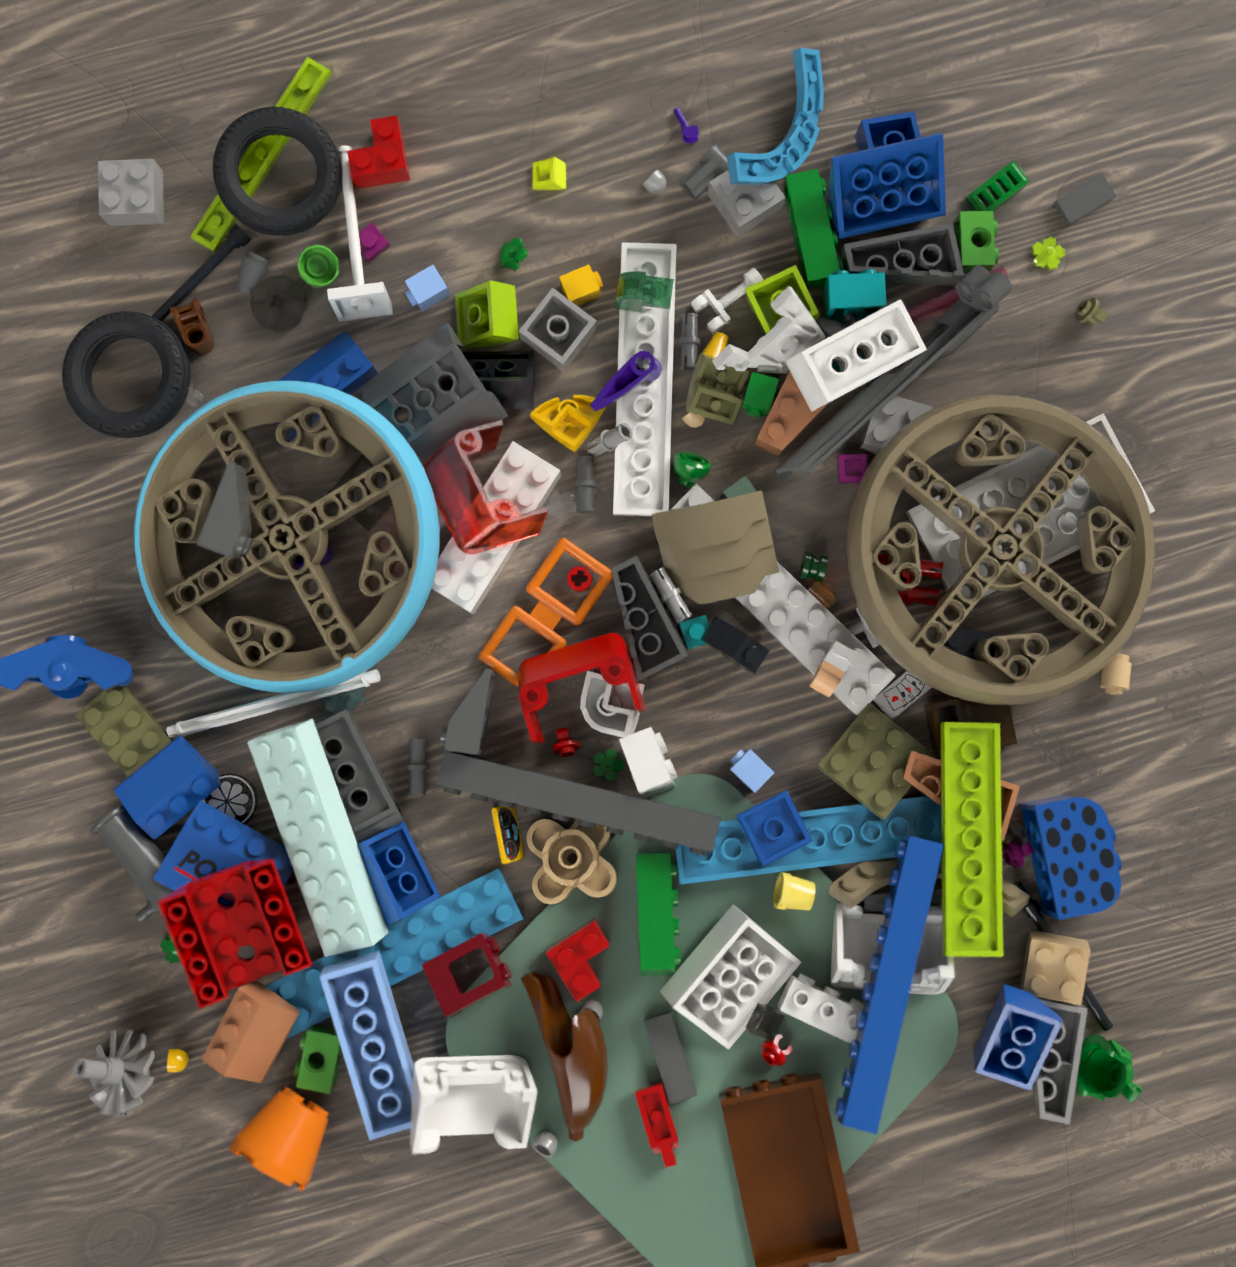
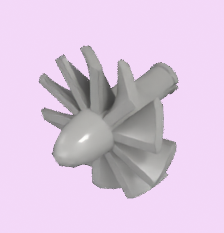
M130 1029L125 1030L124 1040L119 1050L116 1043L117 1030L110 1033L108 1043L110 1046V1057H106L101 1045H98L96 1047L97 1061L78 1059L73 1068L75 1077L90 1079L95 1091L89 1094V1097L101 1108L100 1113L105 1115L126 1116L128 1111L142 1105L143 1100L140 1095L153 1083L154 1077H151L149 1067L154 1060L155 1053L151 1051L135 1061L138 1053L145 1048L147 1036L141 1033L136 1045L130 1051V1038L133 1030Z

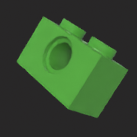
M960 211L954 220V232L963 273L968 274L976 265H980L990 272L995 264L998 263L999 258L998 248L994 247V237L997 236L998 223L994 221L993 211ZM972 238L979 239L983 247L975 246L972 243Z
M313 1025L307 1032H303L299 1048L303 1050L302 1060L297 1061L294 1070V1078H298L296 1087L330 1094L335 1088L342 1049L336 1029ZM314 1052L321 1053L325 1058V1063L322 1065L316 1064L313 1061L312 1054Z

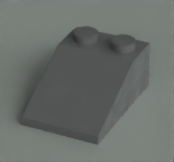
M229 461L197 545L231 558L241 559L243 555L249 553L253 539H250L252 532L245 468Z
M485 669L448 721V727L443 726L441 743L445 744L444 750L483 755L496 675L495 671Z

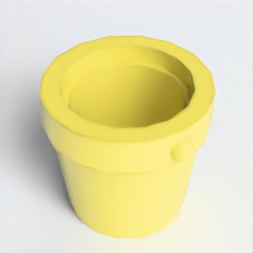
M780 872L774 886V908L781 910H810L812 908L815 898L814 882L791 876L790 873Z

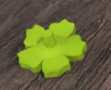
M1050 236L1048 239H1044L1042 244L1036 242L1032 246V254L1037 256L1033 260L1036 267L1044 268L1047 266L1049 270L1058 268L1059 259L1065 256L1066 250L1061 245L1055 246L1056 238Z

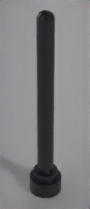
M234 224L228 230L229 234L226 236L228 240L152 317L162 322L171 313V307H177L235 248L245 247L251 241L250 237L237 224Z

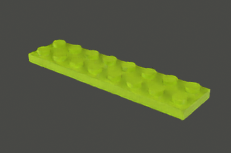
M942 722L943 956L1003 957L1000 723Z

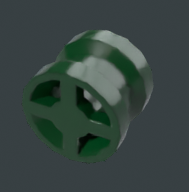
M806 551L799 577L801 579L813 578L816 582L822 583L827 568L828 556L821 555L817 557L813 556L812 552Z

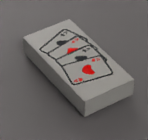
M905 671L882 690L873 701L888 718L893 720L932 687Z

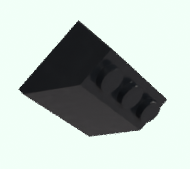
M534 351L462 352L486 391L493 392L504 409H534ZM450 375L448 376L449 390L453 387V379Z

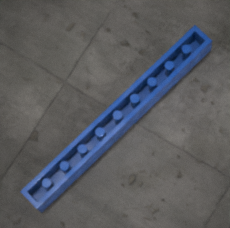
M904 835L903 840H899L897 843L895 856L899 858L896 868H892L889 876V885H892L890 896L885 897L882 907V913H885L883 925H879L876 932L875 940L879 942L876 953H872L869 962V970L872 971L870 982L865 983L862 992V999H865L863 1011L859 1010L856 1017L857 1038L851 1041L849 1047V1057L852 1058L850 1068L845 1069L842 1077V1086L845 1087L843 1098H838L835 1107V1115L838 1116L837 1120L842 1126L877 1135L944 844L909 835Z

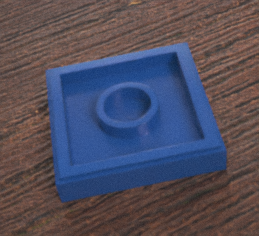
M787 790L735 815L761 867L813 841Z

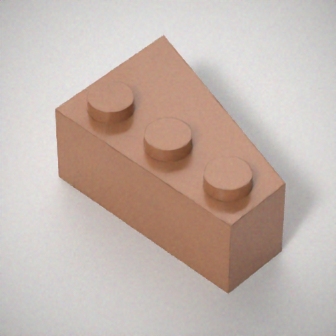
M789 371L754 445L779 457L830 403L811 412Z

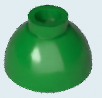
M679 452L674 455V469L679 476L678 482L687 487H693L695 482L706 477L712 467L709 460L694 453Z

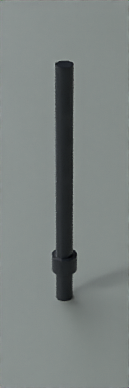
M1017 882L1014 884L1016 887H1018L1019 889L1028 894V892L1026 891L1025 887L1021 882ZM1029 897L1028 903L1022 908L1026 917L1032 919L1039 932L1054 934L1040 911L1042 909L1036 899ZM1085 982L1083 1000L1103 1031H1108L1113 1027V1024Z

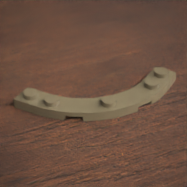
M942 855L939 862L936 880L937 878L942 879ZM899 857L865 861L855 866L833 882L828 893L852 909L875 890L889 885L891 870L896 868ZM1002 878L1003 912L1013 917L1028 903L1030 895Z

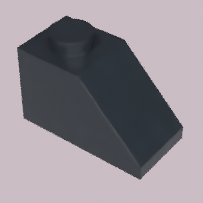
M719 617L714 618L700 639L741 669L753 674L756 673L770 650L755 639Z

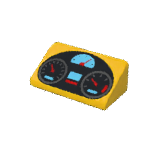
M515 805L514 808L504 806L492 808L491 812L501 863L507 864L523 859L524 851Z

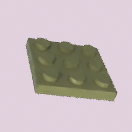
M868 703L817 765V768L884 821L912 786L902 778L910 751L932 758L936 755L875 706Z

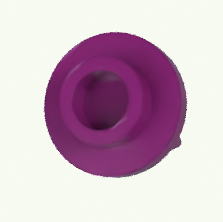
M1011 840L1004 843V849L1002 850L1004 861L1016 869L1023 866V857L1034 853L1030 842L1018 846Z

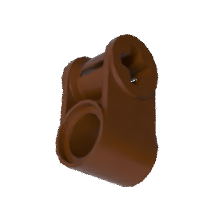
M194 298L192 303L179 308L171 307V314L185 344L194 353L199 355L211 352L214 347V339L199 300ZM202 334L203 339L199 343L194 344L195 337Z

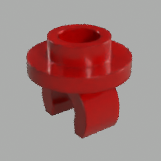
M567 727L556 729L559 743L552 746V752L559 754V757L562 758L573 756L575 751L580 748L579 742L570 740Z
M781 1034L771 1037L769 1041H765L761 1045L762 1057L771 1066H783L786 1062L785 1056L789 1055L792 1051L791 1045L784 1047L782 1050L779 1048L778 1042L783 1037Z

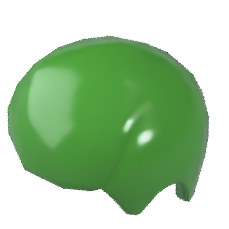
M316 244L306 247L299 255L297 269L300 277L308 285L320 288L329 286L336 280L339 274V262L337 256L328 247Z

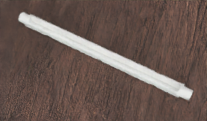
M377 669L365 671L350 680L332 687L309 692L284 693L190 720L178 721L175 725L167 727V735L169 738H175L179 735L186 737V735L263 715L337 693L369 687L372 683L380 681V674Z

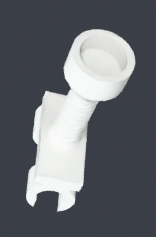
M755 268L750 269L744 274V283L739 284L722 299L716 300L709 289H707L691 302V306L696 313H699L710 304L718 315L707 324V328L712 334L719 332L730 324L731 318L724 309L744 295V293L746 294L745 288L763 280Z

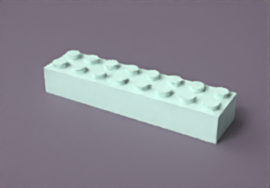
M313 719L267 732L248 741L325 957L373 946L389 932Z

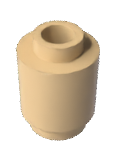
M1117 654L1102 669L1100 687L1105 689L1106 694L1123 695V691L1129 690L1132 663L1129 662L1130 656Z

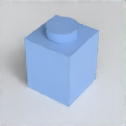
M434 265L405 280L408 290L404 293L411 305H418L422 312L450 296L447 286Z
M740 749L730 759L733 765L729 770L754 793L775 773L751 749H747L745 752Z

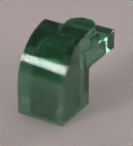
M641 271L621 273L618 276L615 309L642 312V307L646 306L670 310L674 279L646 276V272Z

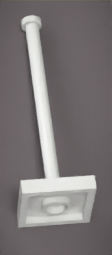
M339 146L336 149L342 167V187L353 286L327 289L328 300L339 322L393 315L392 303L384 283L364 284L354 186L347 152L352 150L350 146Z

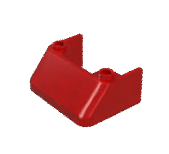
M616 633L601 635L528 658L520 664L518 668L519 700L531 742L539 744L545 742L536 712L542 709L548 701V692L545 684L599 667L602 678L610 685L618 686L628 683L635 709L639 712L646 711L626 641Z

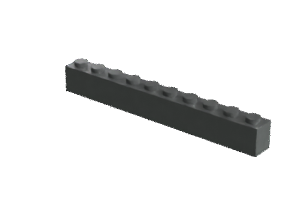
M444 751L437 780L438 785L445 786L444 792L460 795L462 790L470 792V798L486 802L488 797L498 799L497 805L514 808V804L525 806V812L541 815L543 810L551 812V818L568 822L569 817L580 819L579 825L595 828L596 824L607 826V832L623 835V831L632 832L635 839L650 842L651 837L661 839V845L678 849L679 844L689 846V852L706 856L707 851H714L722 818L449 751Z

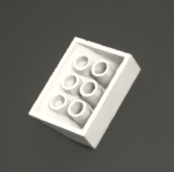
M733 904L664 985L660 993L674 1009L729 1050L802 962Z

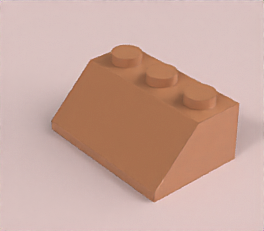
M252 981L238 988L201 1060L223 1076L262 1083L301 1011L259 981Z

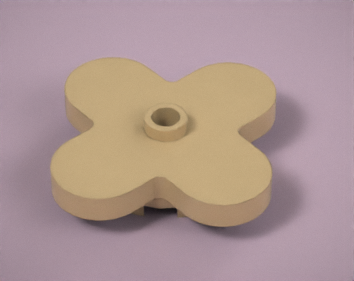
M550 819L538 820L531 825L527 833L528 847L536 856L543 860V865L535 874L532 882V889L538 900L550 905L559 904L570 895L575 887H578L585 894L594 898L606 897L614 891L618 880L617 872L608 861L601 857L602 850L611 838V833L606 831L607 826L596 824L595 828L579 825L580 819H576L570 829H565ZM571 854H576L578 857L575 864H570L568 861V857Z

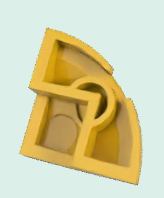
M574 395L573 400L566 399L562 402L556 397L535 408L530 413V417L555 440L576 452L591 433L606 407L595 412L590 406L595 398L590 396Z

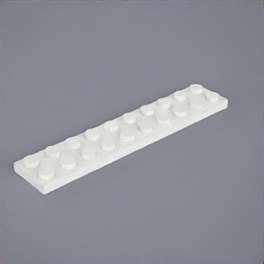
M622 242L618 370L634 354L639 351H647L660 361L662 372L658 379L651 382L643 381L628 394L617 400L616 427L621 423H626L631 427L633 434L630 440L622 442L615 449L613 515L652 517L651 514L669 510L676 244ZM648 363L644 364V370H647L650 367Z
M695 484L672 509L685 508L714 500L700 486ZM778 563L779 573L765 576L755 593L735 597L734 599L813 675H815L816 669L833 641H838L858 653L856 658L848 667L833 694L854 715L858 716L867 704L896 675Z

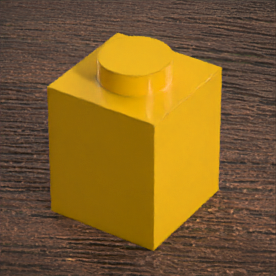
M590 265L559 277V284L564 296L575 305L580 306L600 298V288L603 287L598 272H592Z

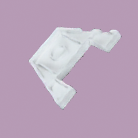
M788 286L771 303L774 311L784 316L776 323V326L765 336L761 337L750 351L747 352L729 344L712 362L718 370H725V366L734 367L736 371L756 368L758 372L787 374L790 371L785 363L787 360L821 342L826 337L794 290Z

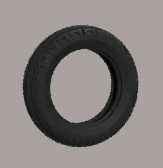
M263 107L243 114L224 131L214 152L213 179L222 203L239 222L263 234L287 236L298 234L314 227L328 215L340 192L342 167L334 142L315 120L293 109ZM269 135L291 137L302 143L314 157L317 165L315 185L310 194L297 205L283 209L265 207L251 199L243 190L238 175L241 157L253 142Z
M132 311L109 313L89 322L71 341L62 367L65 395L76 415L92 429L117 438L142 437L167 425L182 408L188 395L191 380L188 355L178 336L160 320L147 314ZM136 338L147 341L157 351L162 364V379L156 394L147 404L136 410L128 412L108 410L97 399L92 386V370L96 359L107 346L118 340Z

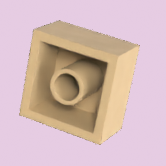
M1029 930L1020 983L1021 989L1032 993L1035 997L1081 1005L1091 951L1088 941Z

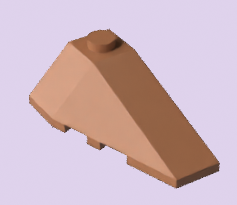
M910 751L902 778L941 806V760ZM1001 780L1002 841H1004L1020 786Z

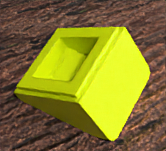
M556 157L533 162V189H566V164Z

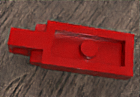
M662 1082L634 1090L651 1149H653L654 1154H662L665 1168L677 1165L673 1149L679 1147V1140Z

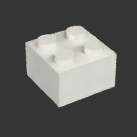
M649 727L619 739L638 792L644 799L676 787L673 780L677 779L678 776L671 760H665L663 754L667 753L668 750L660 732L655 734L653 729Z

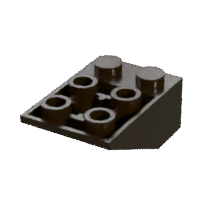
M961 698L924 704L933 753L936 755L934 758L941 759L942 722L1000 723V747L1017 744L1010 705H990L967 701Z

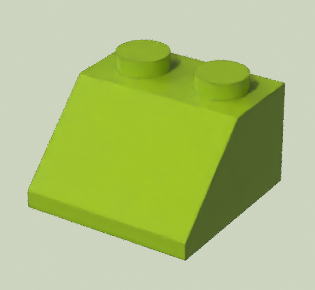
M489 280L455 294L457 337L463 345L461 349L502 346L519 340L517 301L514 285Z

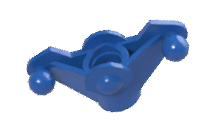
M50 636L45 639L43 644L0 658V687L16 691L26 681L43 683L51 690L53 695L65 700L75 699L82 695L90 682L95 681L103 690L117 685L126 686L132 682L134 676L128 661L86 646V640L76 636Z

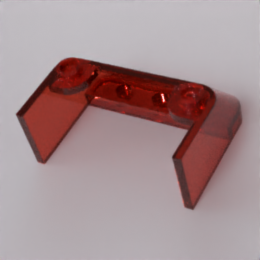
M501 420L458 432L425 461L423 467L432 487L434 499L458 548L470 555L540 535L548 514L547 507L520 514L517 506L508 499L489 500L468 457L496 449L503 427Z

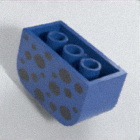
M1065 795L1020 803L1027 842H1030L1034 853L1030 854L1042 913L1061 920L1101 912L1111 907L1118 899L1121 891L1119 870L1122 869V863L1114 849L1113 842L1116 841L1114 828L1112 825H1109L1108 817L1103 808L1093 800Z

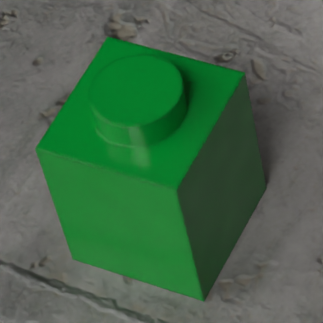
M752 372L741 409L746 410V414L752 417L762 418V415L768 416L779 379Z

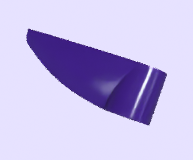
M639 351L634 354L608 381L590 406L596 412L628 394L643 381L651 382L658 379L662 372L660 361L647 351ZM645 363H648L650 366L647 370H644L645 368L643 367Z

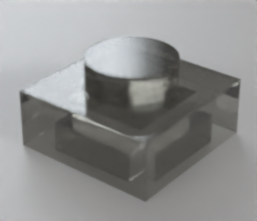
M758 1003L745 1028L751 1034L773 1040L785 1015L778 1009Z

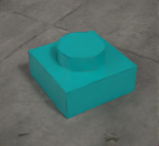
M706 615L679 623L687 650L706 644L700 640L709 627Z

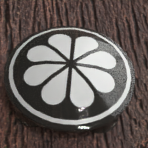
M227 773L219 775L221 786L207 796L203 802L246 825L255 814L258 799L255 785L238 774Z

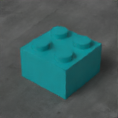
M867 269L860 271V274H849L848 271L841 270L828 275L821 290L822 318L839 323V321L846 322L844 316L851 314L855 317V322H859L887 306L885 272L876 273V270Z

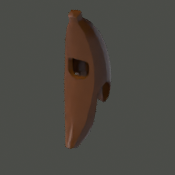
M529 972L520 979L528 993L552 1064L565 1122L569 1130V1138L573 1141H579L584 1137V1129L592 1122L601 1106L606 1089L608 1060L603 1032L597 1017L589 1007L574 1015L571 1024L568 1012L554 981L538 972Z

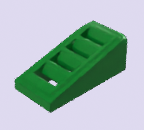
M1012 161L966 196L965 199L974 211H994L1025 189L1029 179L1017 163ZM1001 181L1008 192L1005 193L997 182ZM988 188H991L999 199L995 200ZM980 194L989 203L990 206L987 208L978 197Z

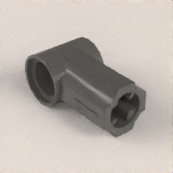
M718 145L712 146L702 156L699 164L680 180V185L684 192L694 200L699 198L708 189L711 180L729 170L727 155Z

